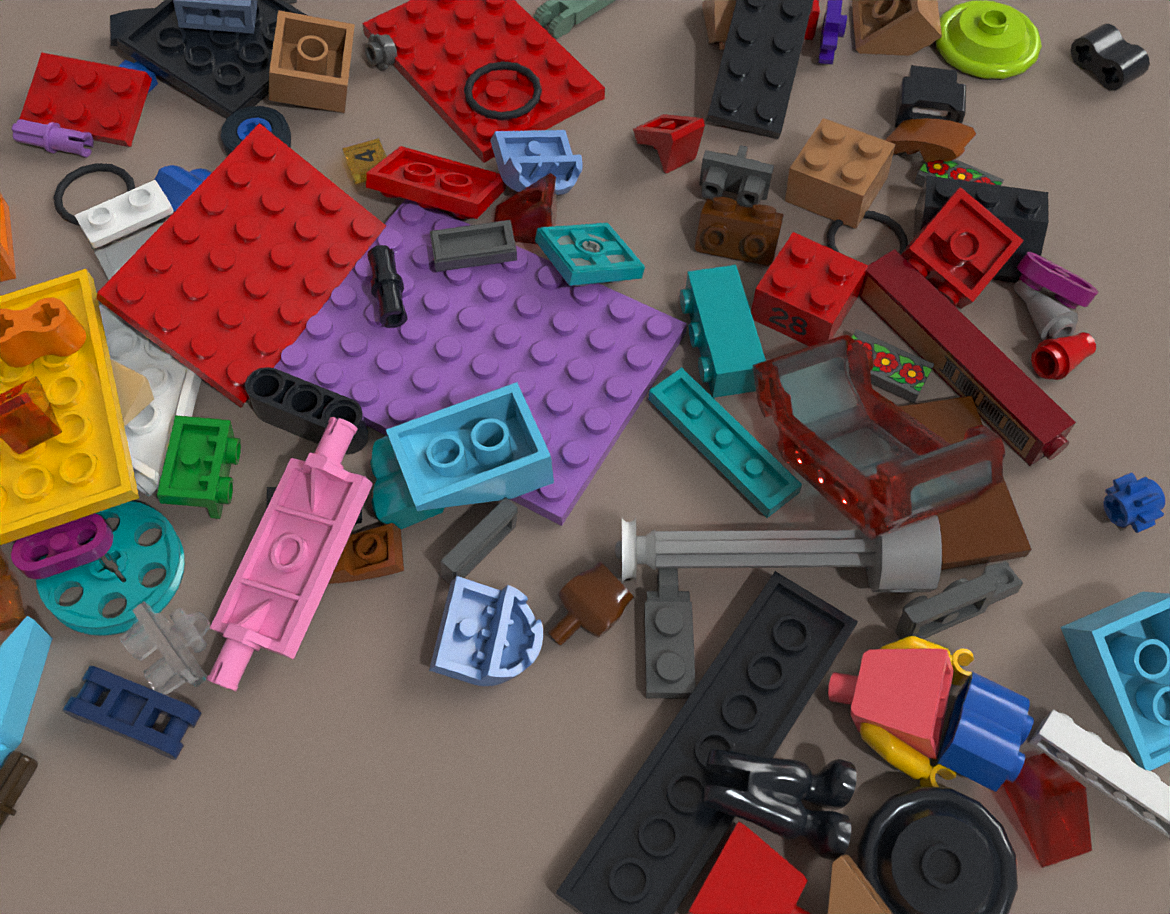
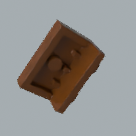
M715 197L713 200L706 199L700 215L694 249L697 252L771 266L774 261L784 214L776 213L775 208L763 204L753 205L752 208L737 205L735 200L727 197Z

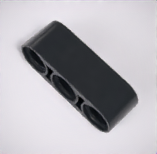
M259 368L248 376L245 382V390L257 417L263 422L319 444L328 425L329 418L336 417L337 421L341 418L358 428L345 454H355L366 446L369 439L368 429L362 408L353 399L275 368Z

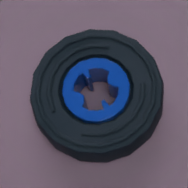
M250 106L233 113L226 119L221 129V141L227 156L259 123L287 146L291 147V131L285 117L277 110L265 106Z

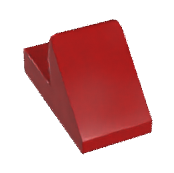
M663 114L634 128L633 132L638 144L652 145L654 149H657L663 170L667 174L696 158L705 124L703 118Z

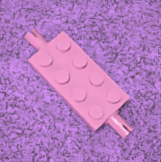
M330 417L315 453L309 452L305 461L294 458L290 459L210 626V629L222 634L226 641L206 680L236 692L254 651L259 652L260 648L291 659L295 658L373 485L365 476L350 473L344 470V467L341 465L351 440L358 430L352 423L341 418L337 421L336 417Z

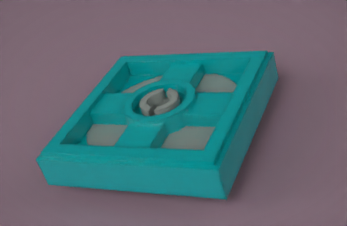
M609 223L537 228L536 243L569 286H586L602 282L620 283L624 280L642 279L645 269L644 264Z

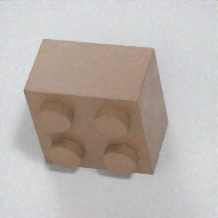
M278 10L269 70V100L345 113L355 24Z
M823 118L789 168L785 202L834 221L839 219L844 225L857 229L866 211H868L888 178L896 144Z

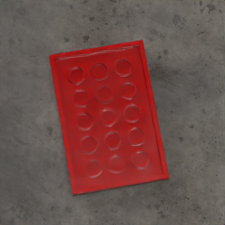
M409 0L362 23L364 35L368 39L372 34H387L392 38L397 50V57L392 65L483 163L495 157L490 141L495 131L547 130L605 99V87L515 0ZM503 61L518 63L529 68L539 78L542 89L539 103L529 113L518 118L507 120L486 118L476 113L466 102L464 88L467 79L478 68L489 63ZM505 69L491 71L482 75L472 88L473 98L480 106L498 112L513 111L526 105L532 99L534 93L533 84L527 76L517 71Z
M259 123L97 292L96 299L242 408L249 399L245 390V382L248 376L259 368H274L281 360L282 351L296 341L306 328L307 321L319 312L331 297L332 291L343 282L354 268L356 262L362 258L385 229L386 225Z

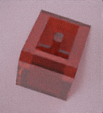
M552 173L547 174L496 207L494 222L511 220L515 242L537 244L535 241L537 228L555 226L557 218L556 176Z
M37 376L0 393V438L18 455L62 433Z
M1045 753L1025 758L1023 767L1014 782L1005 780L1003 786L1041 868L1090 853L1092 851L1086 787Z

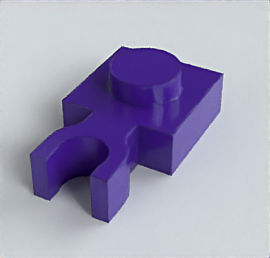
M842 0L827 1L822 24L818 63L833 65L838 37H844L847 15L841 14Z

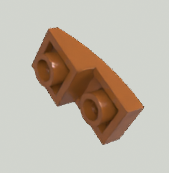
M926 118L902 121L885 141L896 144L893 154L903 152L914 154L920 151L925 162L941 159L944 162H948L964 153V147L973 139L976 132L973 127L953 121Z
M390 523L356 534H350L328 584L372 579L404 571L401 529L394 523Z

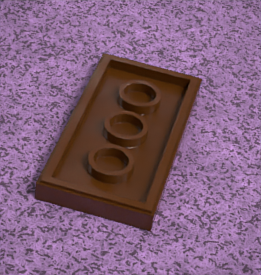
M972 396L888 408L885 417L915 503H932L937 512L942 540L941 570L1027 557L1032 550Z

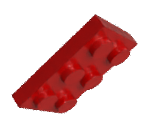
M41 52L19 120L22 119L46 125L50 122H56L61 128L89 132L95 141L131 147L152 78L145 71Z
M403 146L398 147L366 173V188L380 191L385 197H401L415 201L423 208H439L450 211L462 219H478L506 190V184L502 180L500 173Z

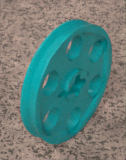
M130 501L96 513L104 520L108 518L120 519L118 528L113 532V543L104 556L108 561L112 560L113 563L118 565V570L126 580L125 582H122L114 572L111 573L107 570L101 558L44 579H36V586L41 600L66 627L83 634L96 636L127 632L154 618L169 604L177 592L185 567V554L181 540L166 517L154 508L139 502ZM153 528L162 530L160 540L154 545L145 547L138 544L140 536L145 531ZM48 554L42 556L39 560L45 559ZM156 568L166 570V577L158 586L149 588L142 585L143 577L150 570ZM71 587L83 588V595L76 604L67 607L59 605V599L67 589ZM116 598H122L127 601L126 608L122 614L115 618L103 617V608L109 601Z

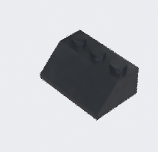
M926 176L915 207L913 239L931 221L951 195L961 187L1024 240L992 279L1017 283L1022 274L1017 266L1027 252H1032L1039 256L1042 254L1049 223L1048 192Z

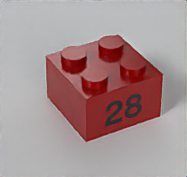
M793 232L755 289L751 308L753 320L824 353L858 298L868 265Z

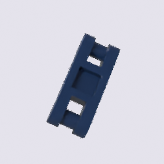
M91 665L81 678L85 682L76 697L70 696L62 709L64 713L81 722L95 725L150 748L173 760L177 759L184 747L181 740L189 727L194 728L202 715L199 710L182 701ZM102 692H109L102 706H96L95 704ZM160 714L170 717L162 733L152 729Z

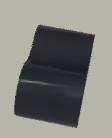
M1103 24L1074 40L1071 46L1073 61L1079 67L1094 72L1100 83L1108 90L1115 91L1144 75L1149 69L1150 61L1147 52L1138 45L1126 42L1121 36L1120 31L1112 24Z

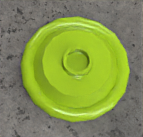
M979 0L954 5L940 16L942 37L935 41L937 50L947 63L965 74L982 79H1006L1024 73L1036 63L1042 48L1039 31L1028 16L1005 4Z

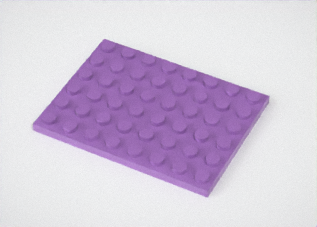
M405 199L385 223V229L370 248L356 262L354 268L342 283L332 291L331 297L319 312L307 321L306 328L296 341L282 351L281 360L274 368L353 399L362 408L366 426L387 436L386 429L517 382L551 455L554 483L510 500L562 526L685 336L687 323L599 283H592L586 286H569L551 261L516 246L517 261L436 272L430 231L469 226L470 224L435 208H423L417 202ZM379 245H387L389 249H393L397 274L402 277L404 284L402 299L408 319L403 325L395 328H387L385 324L382 325L380 323L377 299L372 295L370 288L372 272L367 254L371 248Z

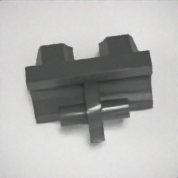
M743 145L739 146L737 156L705 150L699 185L702 186L701 195L704 198L713 199L715 197H722L724 191L738 194L737 202L741 206L752 208L753 205L759 204L761 199L767 200L774 165L746 158L748 147Z

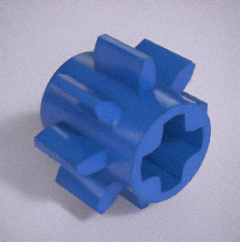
M1132 472L1113 480L1114 486L1105 491L1108 494L1103 501L1105 513L1111 522L1119 527L1124 528L1132 525L1133 530L1138 533L1156 525L1155 520L1164 516L1161 510L1165 506V495L1161 487L1152 479L1143 477L1137 480Z

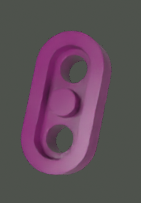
M1027 252L1017 266L1018 270L1022 273L1019 278L1023 283L1037 291H1041L1043 287L1056 293L1054 297L1059 302L1069 308L1076 309L1078 305L1088 307L1098 294L1097 289L1080 276L1035 253Z
M94 513L16 540L11 550V560L26 577L44 579L93 562L104 556L113 543V532L100 515ZM48 554L45 559L39 560L42 556Z

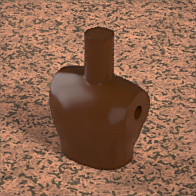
M599 561L591 569L583 571L572 578L559 591V599L568 613L548 633L560 646L581 626L592 635L600 638L620 619L626 606L634 596Z

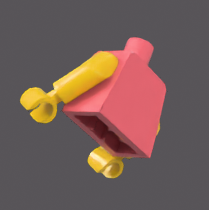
M908 636L884 645L880 649L865 651L858 676L834 672L829 682V700L831 702L851 705V717L858 732L861 734L862 740L889 764L913 779H920L921 786L939 787L935 781L936 773L946 780H952L956 778V772L941 764L931 766L929 758L937 759L951 684L961 686L966 682L972 672L963 670L960 666H968L974 660V656L970 650L962 648L956 650L951 655L946 647L916 636Z

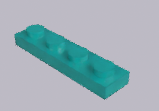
M682 367L649 390L648 400L766 518L770 517L800 493L803 484Z

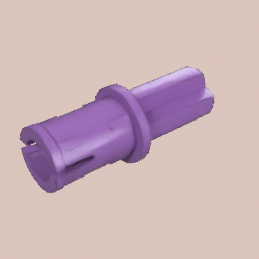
M20 119L12 125L13 139L17 142L44 147L50 153L63 151L88 157L92 152L90 149L84 148V145L93 147V136L89 132L61 128L56 122H50L46 125Z

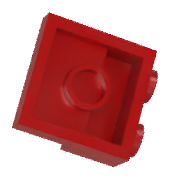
M960 187L951 195L931 221L921 229L901 255L954 306L957 305L962 309L974 302L1024 240Z

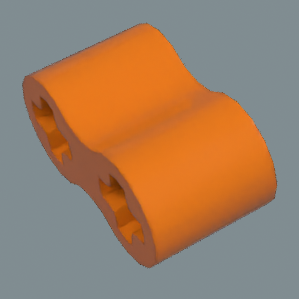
M53 297L44 298L23 310L0 309V358L8 366L14 368L24 367L44 355L69 356L76 353L85 343L86 332L84 327L60 299Z

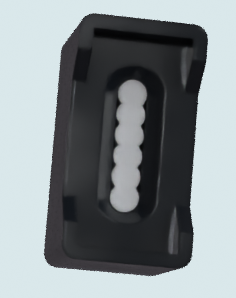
M911 65L908 77L902 79L897 95L895 127L897 128L905 120L925 118L948 120L962 124L966 114V85L957 83V70Z

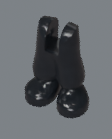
M710 749L706 768L717 774L743 780L742 791L722 786H703L701 804L754 823L786 839L793 840L799 836H804L820 857L835 861L845 854L851 837L849 817L835 811L805 809L801 800L829 810H838L845 807L854 794L857 782V771L852 762L835 759L829 762L819 773L812 774L805 762L797 760L767 758L728 750Z

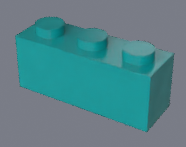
M729 265L688 271L686 288L680 290V305L683 314L690 315L689 337L693 348L698 347L701 357L698 359V368L701 381L703 383L708 382L713 398L761 391L768 366L737 266Z

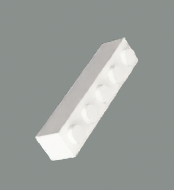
M1053 709L1042 720L1029 743L1170 838V786L1162 782L1154 772L1144 770L1133 763L1125 753L1114 750L1103 743L1102 739L1095 733L1085 731L1076 725L1068 715L1058 713Z

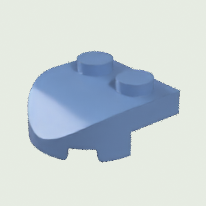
M565 130L495 131L490 139L502 180L508 187L517 192L529 195L566 194L572 189L582 172V156L572 154Z
M456 576L450 583L429 671L478 686L499 685L523 672L536 660L543 642L542 622L540 619H535L534 614L526 604L528 601L527 596L509 585L502 590H498Z

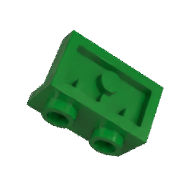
M175 415L157 492L160 504L207 507L210 518H221L223 504H230L233 496V478L229 477L231 464L238 465L241 455V439L234 437L230 420Z

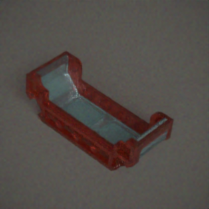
M847 334L752 365L758 405L764 418L768 416H773L780 438L776 446L782 459L870 540L975 503L1003 482L1002 460L1005 457V448L1001 436L983 425H977L966 430L963 441L951 445L872 388L870 373L874 365L872 355L867 347L861 346L859 342Z

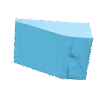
M517 382L386 429L417 511L500 501L505 497L513 499L554 483L551 455Z
M1140 592L1062 626L1063 635L1078 673L1136 764L1144 770L1151 771L1170 762V593Z

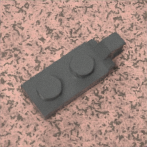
M1007 561L985 566L982 575L970 581L966 578L958 579L948 585L938 595L931 598L922 595L908 602L902 609L903 613L895 633L899 639L908 636L925 639L984 613L989 605L1018 593L1023 582L1018 578Z
M678 568L658 569L657 591H647L644 603L646 698L688 699L696 688L692 602H690L689 591H678Z

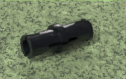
M387 245L375 246L367 254L372 272L370 282L371 293L377 299L380 323L382 325L385 324L387 328L399 327L408 319L402 299L404 291L403 279L397 274L393 249H389Z

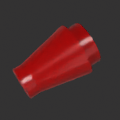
M1086 332L1044 340L1038 344L1032 353V366L1035 372L1044 379H1063L1083 360L1095 353L1096 343L1094 338Z

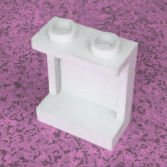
M153 180L78 213L75 217L108 280H110L173 214L174 210L156 180Z

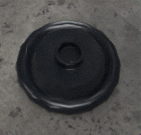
M918 786L891 796L869 817L857 846L858 868L893 914H1009L1018 889L1016 854L1003 825L979 801L951 788Z

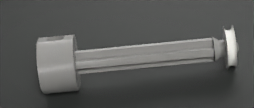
M932 503L873 504L868 508L865 530L655 531L654 529L646 536H636V516L632 522H626L622 518V541L616 543L615 554L618 559H622V584L624 580L631 578L635 580L637 585V564H647L653 570L664 568L866 567L868 583L873 593L931 592L937 589L940 579L942 540L937 512Z

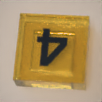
M379 138L342 148L345 161L355 184L366 182V173L387 157Z

